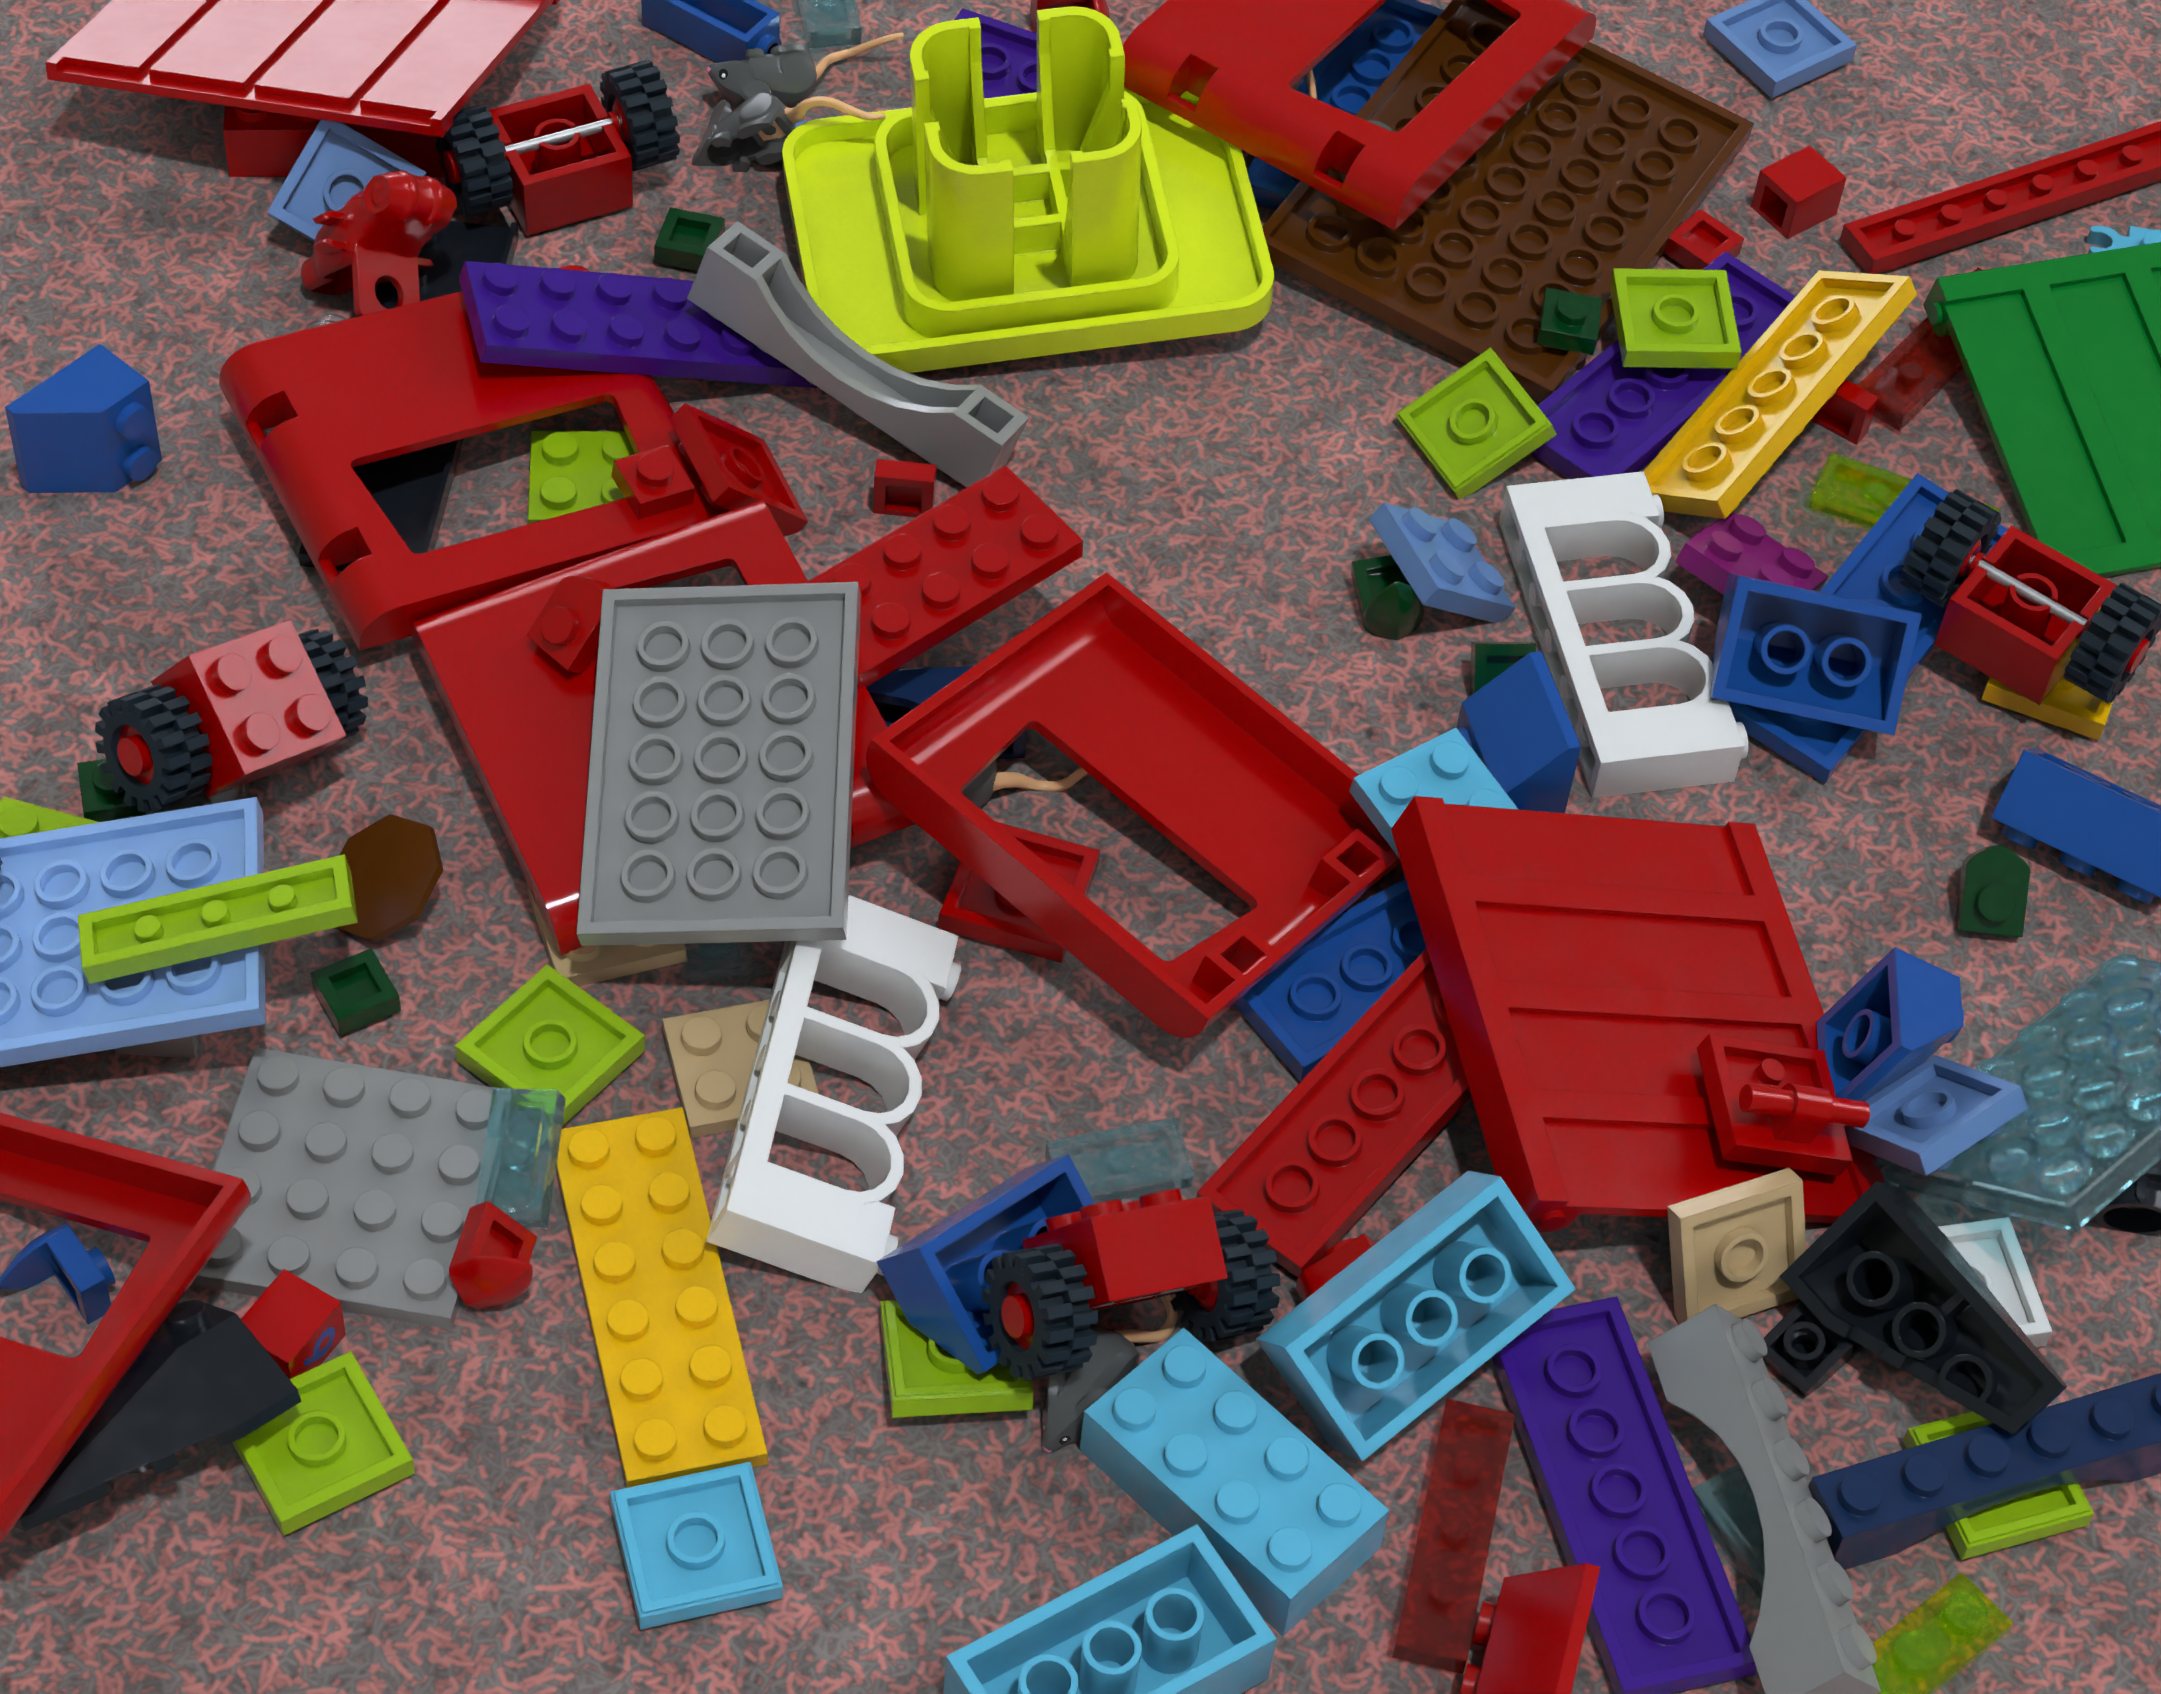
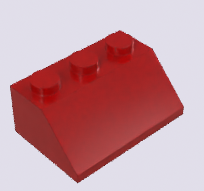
M1582 1563L1504 1577L1497 1603L1482 1601L1472 1643L1485 1646L1481 1667L1467 1663L1459 1694H1571L1600 1567L1589 1563Z

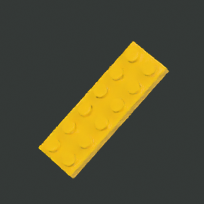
M1818 270L1742 357L1738 368L1732 369L1645 468L1644 473L1652 495H1659L1663 511L1726 519L1730 513L1736 510L1742 499L1760 478L1771 469L1773 463L1795 437L1802 433L1807 423L1825 402L1835 394L1842 382L1866 358L1872 347L1890 326L1899 319L1901 313L1918 295L1910 276Z
M683 1107L549 1131L550 1144L626 1487L629 1488L751 1462L752 1467L767 1465L768 1453L717 1245L706 1242L711 1221Z

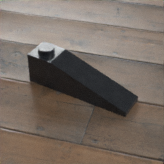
M1876 1181L1780 1275L1783 1281L1824 1327L1843 1338L1854 1341L1880 1356V1359L1899 1370L1910 1373L1938 1389L1941 1394L2011 1434L2017 1435L2067 1388V1385L1952 1242L1902 1188Z
M199 1300L178 1303L14 1527L25 1532L108 1496L114 1489L112 1479L126 1473H140L153 1469L157 1475L179 1465L175 1452L212 1436H215L220 1447L239 1440L302 1402L298 1389L236 1313Z

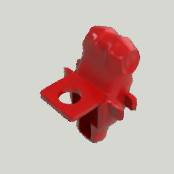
M404 170L373 176L365 189L351 196L338 211H327L312 218L316 224H322L315 237L313 254L301 267V279L304 288L327 295H333L334 293L341 295L353 290L354 312L357 317L387 310L378 301L375 294V286L389 281L395 286L398 293L397 307L419 302L418 272L434 264L431 259L419 258L418 256L422 247L430 241L432 236L446 228L451 221L457 206L455 194L431 176H416Z

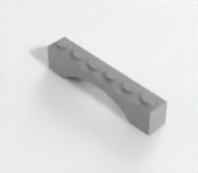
M740 222L734 223L707 247L688 294V300L745 337L762 351L770 354L804 377L809 383L819 387L853 410L858 416L866 419L890 435L907 449L915 452L929 463L937 465L938 469L966 488L1007 464L1029 419L1027 415L981 384L955 385L927 380L899 370L868 353L845 335L817 306L799 280L786 253Z
M1713 1304L1647 1344L1667 1402L1699 1419L1721 1438L1739 1462L1754 1494L1763 1530L1765 1574L1760 1612L1749 1647L1765 1694H1878L1881 1692L1872 1666L1877 1661L1876 1651L1867 1633L1857 1624L1849 1600L1854 1597L1853 1586L1844 1569L1834 1560L1827 1537L1832 1533L1829 1519L1819 1503L1812 1498L1805 1478L1810 1472L1808 1460L1801 1447L1790 1436L1784 1419V1415L1788 1413L1787 1401L1778 1385L1769 1377L1763 1360V1356L1767 1355L1765 1340L1752 1321L1747 1318L1740 1319L1719 1305Z

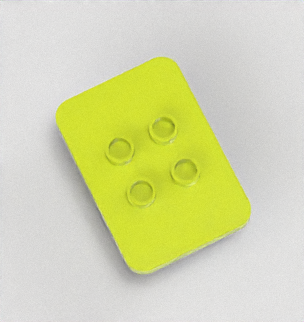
M1071 6L1037 10V92L984 99L981 25L979 17L945 21L932 25L922 31L915 38L911 46L912 107L870 112L884 113L885 119L864 120L851 115L811 120L796 127L787 136L783 144L784 181L805 289L817 306L845 335L868 353L907 373L1236 332L1258 324L1268 314L1272 305L1274 270L1242 150L1125 88V53L1119 31L1107 16L1089 8ZM1187 91L1180 96L1182 99L1197 106L1199 97Z

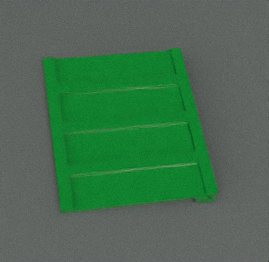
M2161 242L1937 277L1923 304L1932 329L1938 337L1951 335L2030 536L2102 577L2161 568Z

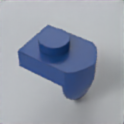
M66 1222L28 1243L12 1259L0 1276V1289L16 1290L33 1287L55 1275L87 1324L96 1321L106 1314L111 1306L108 1287L116 1283L114 1274L102 1252L97 1247L86 1251Z

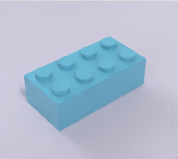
M1467 1171L1257 1337L1256 1340L1334 1451L1364 1461L1576 1288L1501 1176Z
M1184 1327L1084 1411L1080 1451L1172 1536L1198 1524L1259 1614L1281 1636L1288 1633L1381 1548L1390 1510Z
M1196 1524L947 1655L943 1694H1242L1269 1678L1277 1638L1201 1528Z

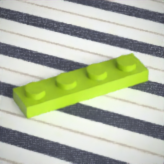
M345 854L78 915L81 964L89 984L358 923L352 875Z

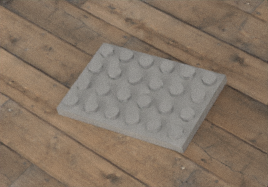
M858 582L603 589L577 936L581 946L847 940L861 592Z

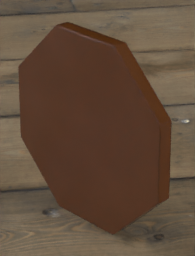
M389 814L348 838L340 855L345 854L351 870L358 923L336 927L335 929L377 943L419 919L443 872L437 839L432 827Z

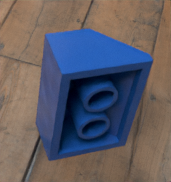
M1729 573L1715 636L1710 697L1895 735L1922 614L1906 609Z
M2037 747L2024 749L1991 818L2004 824L2000 834L2031 849L2036 848L2038 841L2059 849L2062 852L2058 861L2085 875L2092 877L2096 868L2120 878L2116 889L2142 902L2151 904L2155 895L2161 898V805Z
M1069 1154L1025 1168L876 1262L908 1322L976 1374H980L999 1363L998 1357L1002 1350L1001 1347L992 1349L988 1337L994 1334L992 1324L985 1326L983 1313L990 1312V1305L982 1301V1290L991 1288L984 1279L987 1270L993 1269L991 1262L995 1257L1002 1256V1253L1023 1250L1022 1240L1047 1232L1045 1219L1080 1211L1079 1208L1095 1203Z

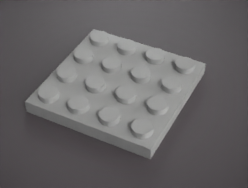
M255 1047L213 1171L244 1179L251 1194V1203L191 1285L260 1297L281 1271L285 1269L341 1301L342 1311L452 1330L461 1297L451 1281L449 1266L470 1207L486 1201L490 1202L517 1111L516 1098L501 1088Z

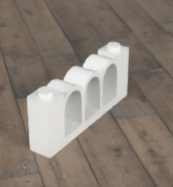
M1644 471L1506 486L1499 524L1543 655L1580 742L1579 761L1592 798L1735 781L1741 759H1745L1748 754V736L1744 724L1735 721L1728 701L1714 700L1715 698L1710 697L1713 663L1706 654L1694 645L1688 644L1695 620L1693 605L1683 590L1665 579L1671 559L1670 542L1662 531L1664 522L1663 505L1659 495H1652ZM1603 556L1621 557L1634 562L1644 570L1635 574L1563 582L1557 561ZM1622 619H1641L1657 625L1667 635L1653 639L1585 646L1578 624ZM1661 683L1678 688L1689 696L1691 701L1674 705L1608 712L1601 689Z
M849 895L847 940L785 941L706 1242L847 1291L862 1293L876 1273L884 1276L876 1261L896 1250L898 1246V1237L890 1234L895 1207L886 1204L904 1174V1155L896 1136L914 1112L922 1096V1077L915 1063V1058L931 1037L939 1021L938 1000L948 1001L951 998L960 976L961 965L953 962L959 936ZM814 980L886 1008L900 1022L905 1035L896 1037L881 1034L807 1007ZM794 1056H801L853 1075L869 1083L882 1096L887 1112L874 1113L863 1111L789 1084L788 1079ZM775 1131L839 1153L853 1161L863 1172L869 1185V1190L862 1192L846 1190L767 1162Z

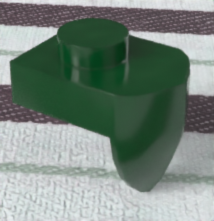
M1392 555L1352 561L1351 576L1364 628L1373 635L1391 640H1400L1416 630L1423 621L1424 605L1419 600Z
M1994 845L1970 854L1963 861L1955 920L1956 930L2023 937L2030 879V868L2024 859L2004 846Z

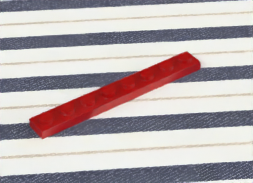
M2161 121L1846 223L1843 226L1840 242L1866 273L1879 274L2160 181Z

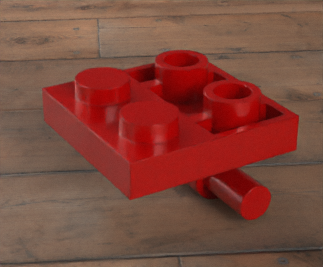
M1709 1033L1696 1048L1723 1160L1840 1176L1853 1162L1844 1126L1864 1128L1870 1118V1107L1865 1101L1836 1097L1826 1055L1823 1050Z

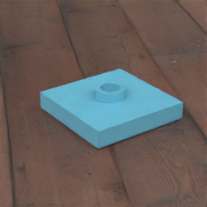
M751 1462L610 1491V1504L640 1630L783 1599V1584Z

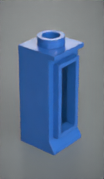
M641 0L642 26L650 30H656L717 63L745 60V51L754 48H760L764 54H770L773 47L782 45L780 39V13L755 0Z

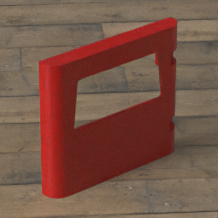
M1167 0L1140 23L1123 44L1125 53L1124 87L1381 224L1396 230L1593 38L1596 17L1594 14L1567 0H1485L1517 21L1398 132L1387 130L1292 89L1302 77L1387 0ZM1187 91L1199 97L1197 106L1182 99L1180 96ZM1332 167L1345 174L1346 178L1344 183L1324 173Z
M578 265L558 267L565 270L590 272L587 268ZM462 291L256 341L234 352L226 360L220 371L219 386L359 651L412 636L410 623L725 513L714 508L702 495L700 487L703 483L694 466L681 454L678 447L681 441L669 420L675 412L652 375L482 363L479 359ZM609 402L614 405L635 454L669 445L695 486L693 504L639 520L626 499L623 498L417 554L408 548L353 468L586 406ZM275 427L265 436L263 430ZM354 561L353 563L348 565L340 574L335 568V566Z
M762 500L410 623L413 641L561 956L570 953V951L585 947L581 946L578 939L577 923L598 649L583 673L579 674L567 671L526 634L560 581L568 576H586L609 583L615 589L647 588L730 566L738 571L744 585L800 584L807 582L805 574L774 517ZM866 686L857 691L851 848L915 824L879 792L870 777L866 762L867 749L871 739L886 729L887 725Z
M1107 572L874 736L869 743L866 753L870 777L879 792L890 803L1158 1027L1176 1037L1191 1038L1201 1033L1240 1000L1256 983L1267 977L1359 899L1368 888L1380 881L1401 863L1399 857L1349 792L1354 777L1359 775ZM1028 729L1035 730L1234 892L1252 910L1171 961L1162 960L965 797L962 791L1024 731Z
M0 1113L1 1201L149 1242L90 1340L78 1356L69 1358L0 1337V1544L250 1205L251 1194L244 1179Z

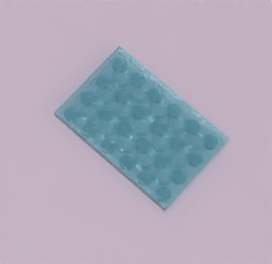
M2118 954L2106 960L2100 966V970L2075 990L2064 994L2060 998L2059 1003L2035 1023L2024 1027L2018 1033L2017 1038L1995 1056L1986 1059L1976 1067V1070L2020 1085L2028 1109L2007 1122L1998 1134L1980 1140L1956 1156L1947 1168L1931 1173L1928 1176L1874 1156L1871 1161L1882 1172L1886 1184L2077 1232L2161 1159V962L2137 958L2131 954Z

